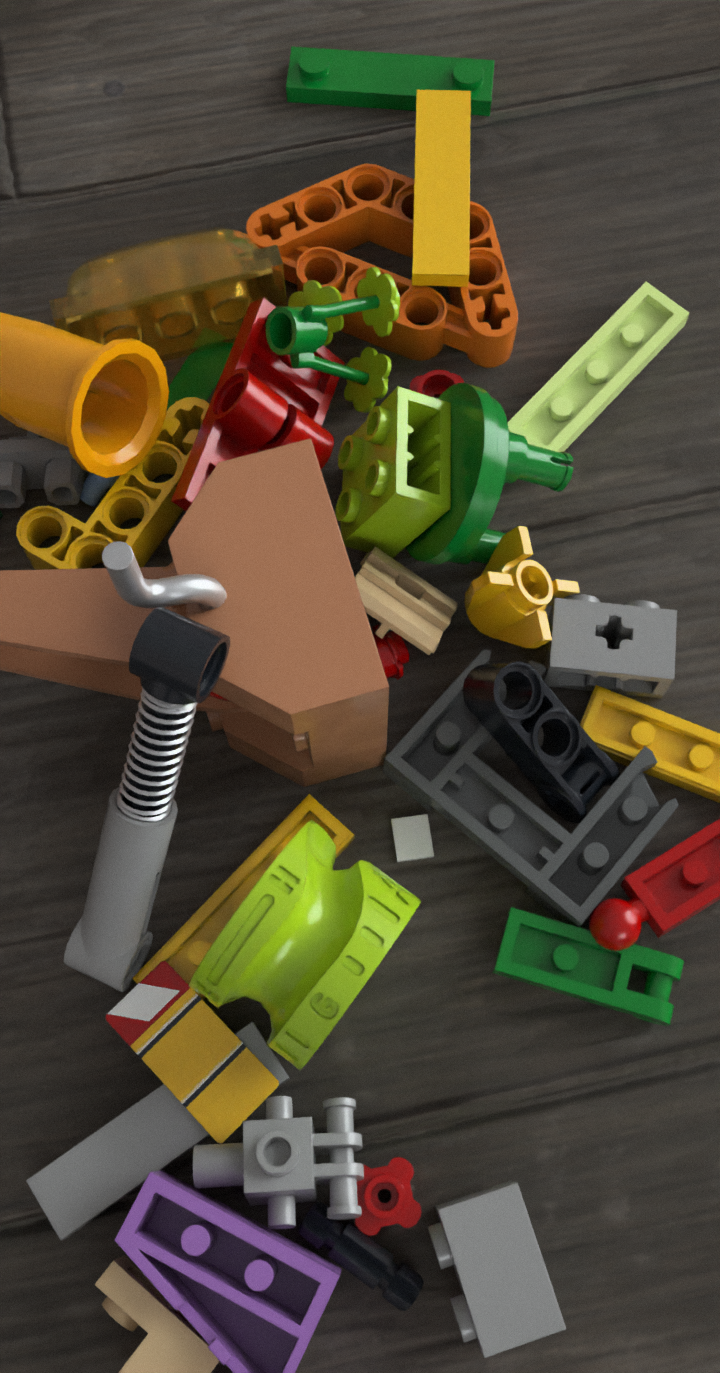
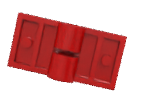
M264 297L249 304L171 502L185 511L188 510L218 462L311 438L320 469H322L333 451L334 437L322 427L339 377L311 368L295 369L291 366L290 355H277L271 350L266 338V322L269 314L276 307ZM324 345L314 352V356L338 364H345Z

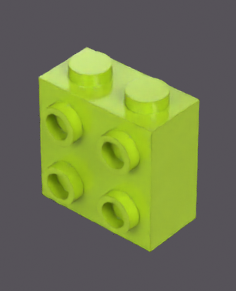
M397 386L380 406H375L371 409L366 421L353 435L345 437L338 454V467L343 470L342 491L336 504V518L338 521H341V535L345 547L370 552L376 546L393 558L450 510L451 403Z

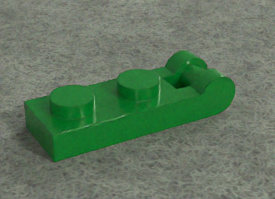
M511 907L492 973L630 1014L650 1023L670 1026L674 1005L668 1001L673 981H680L684 960L637 944H633L631 947L620 951L608 950L594 940L590 930ZM632 968L647 974L643 994L627 989Z

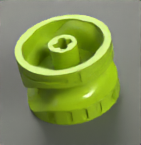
M313 820L307 822L265 871L212 944L189 983V987L197 993L203 994L217 1008L242 997L260 1002L270 1015L272 1032L267 1046L299 1070L307 1064L341 1019L422 901L370 862L359 860L349 869L334 871L336 845L328 833Z

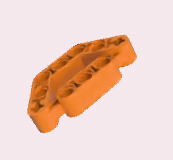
M362 164L259 208L251 214L246 225L250 263L253 271L265 280L278 281L284 279L297 284V291H303V286L307 281L316 280L320 284L324 283V285H321L322 287H335L340 292L342 301L357 299L358 282L366 278V272L369 268L377 266L343 252L370 241L412 258L414 179L376 164ZM470 201L468 287L448 286L452 305L446 303L441 293L428 286H412V280L377 267L381 274L388 273L393 277L400 296L399 317L396 321H392L393 327L390 335L379 337L374 331L373 325L368 326L365 324L362 311L342 315L344 326L340 331L412 360H429L437 356L442 350L443 344L465 352L468 359L475 365L484 368H494L504 364L510 358L513 351L518 324V309L493 220L488 210L480 204ZM414 323H425L428 325L420 326Z

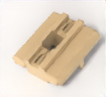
M375 546L372 551L365 555L360 563L362 567L355 575L366 613L381 622L375 635L382 639L388 630L391 629L427 655L434 654L443 632L449 626L451 618L458 607L457 602Z

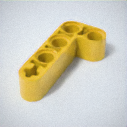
M186 397L170 406L166 412V418L156 443L142 462L124 475L119 476L86 523L49 505L37 506L28 510L17 524L16 536L34 569H90L96 564L103 563L102 553L104 548L116 541L125 542L131 546L139 567H144L184 510L171 502L206 415L209 403L197 397ZM162 474L174 475L170 480L163 483L152 482V480ZM130 518L142 519L136 527L131 529L119 528L124 521ZM52 536L60 537L55 545L48 548H39L45 539Z

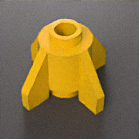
M517 526L501 537L482 575L474 579L467 589L464 603L469 620L479 632L488 637L514 645L536 649L552 641L547 614L544 611L546 607L553 605L555 598L564 599L569 595L579 594L580 591L578 582L558 579L552 581L542 565L533 560H525L533 555L527 527Z

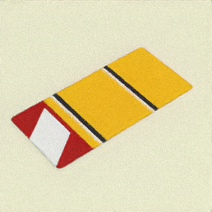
M166 961L160 962L106 1014V1021L219 1144L223 1143L279 1086V1081Z

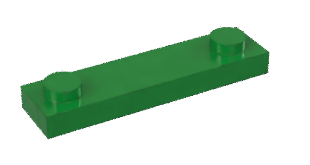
M291 46L286 83L287 102L416 111L417 90L471 91V115L490 116L495 60Z

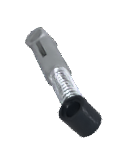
M161 606L155 608L145 619L130 653L129 671L131 674L140 677L142 686L141 700L138 703L139 710L135 715L136 721L133 724L134 731L131 734V742L128 745L129 751L126 755L127 761L124 764L122 781L109 797L83 916L71 934L63 960L65 965L120 992H125L134 982L132 978L141 970L152 944L153 934L147 928L178 813L177 803L173 796L176 792L175 788L181 772L180 768L186 753L185 748L189 742L188 737L194 722L193 717L196 713L197 704L206 700L218 682L230 648V637L226 634Z

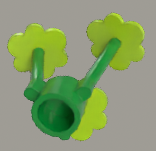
M377 267L369 268L366 272V278L358 282L357 299L342 301V296L335 287H322L318 281L309 280L304 284L303 291L294 292L290 296L288 306H278L273 309L266 322V338L273 352L277 355H290L291 366L295 369L311 368L345 379L348 384L344 389V397L347 401L353 402L355 409L361 413L370 412L376 403V399H382L387 394L388 376L392 367L390 358L385 354H378L374 348L367 347L362 351L360 358H352L345 366L314 356V352L323 345L328 346L331 343L333 333L343 328L344 318L342 315L362 311L365 324L368 326L373 325L374 331L379 337L390 335L393 327L392 321H396L399 317L400 296L393 277L388 273L381 274Z

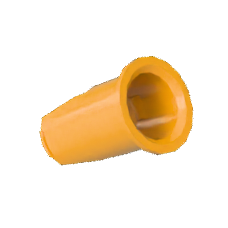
M0 312V415L20 428L67 446L70 454L81 469L103 478L124 475L142 462L157 441L166 418L169 396L166 368L155 349L133 338L112 340L103 345L41 322Z

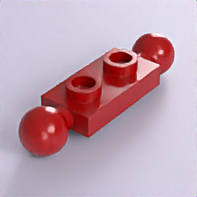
M720 818L624 877L620 886L630 900L625 901L623 899L611 898L600 902L590 915L589 929L592 937L600 946L613 951H620L631 947L638 940L642 923L645 921L656 936L660 938L720 900Z

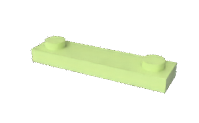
M645 282L508 422L509 432L525 436L528 444L556 452H564L685 326L689 312L648 282Z

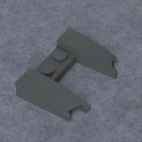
M483 649L384 758L383 773L428 811L432 807L435 808L528 886L524 892L557 920L580 927L673 814L679 804L676 798L659 806L643 774L644 771L654 767L657 764V760L653 752L644 746L570 834L477 757L493 737L467 708L462 690L468 673L476 666L489 662L491 651ZM529 660L528 664L535 668L542 678L547 668L539 662ZM502 679L499 685V697L503 703L506 699L507 690L506 684Z

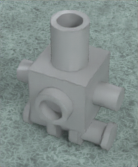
M274 1096L267 1098L266 1120L243 1121V1142L194 1145L193 1181L195 1189L244 1186V1195L250 1206L268 1205L269 1229H289L296 1227L295 1203L317 1202V1185L329 1184L330 1207L327 1208V1218L345 1220L361 1217L362 1207L358 1206L357 1181L364 1179V1165L354 1162V1152L363 1148L362 1135L354 1132L353 1111L356 1110V1100L346 1097L324 1100L323 1111L326 1112L327 1133L315 1134L312 1117L293 1118L291 1097ZM330 1154V1163L316 1164V1155Z

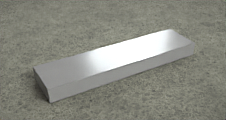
M251 1022L235 1034L279 1081V1086L290 1079L271 1048L267 1046L266 1040L254 1022ZM163 1084L27 1179L26 1182L59 1239L64 1240L141 1186L150 1172L163 1170L194 1148V1145H198L211 1135Z

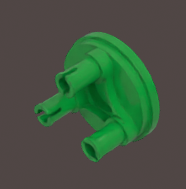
M457 383L449 387L438 397L440 400L451 403L450 510L407 545L406 549L415 560L434 565L447 561L460 565H468L471 561L487 565L501 537L506 534L487 528L499 502L503 485L505 483L511 484L518 479L560 492L566 488L573 473V467L564 466L561 463L570 465L573 462V457L566 452H556L528 444L525 436L509 432L504 409L496 399L492 398L483 388L466 383Z

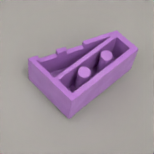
M164 1170L152 1171L148 1174L115 1238L116 1243L176 1311L179 1310L209 1344L208 1348L223 1365L226 1364L233 1373H295L342 1270L340 1266L269 1229L208 1194L195 1189V1187Z

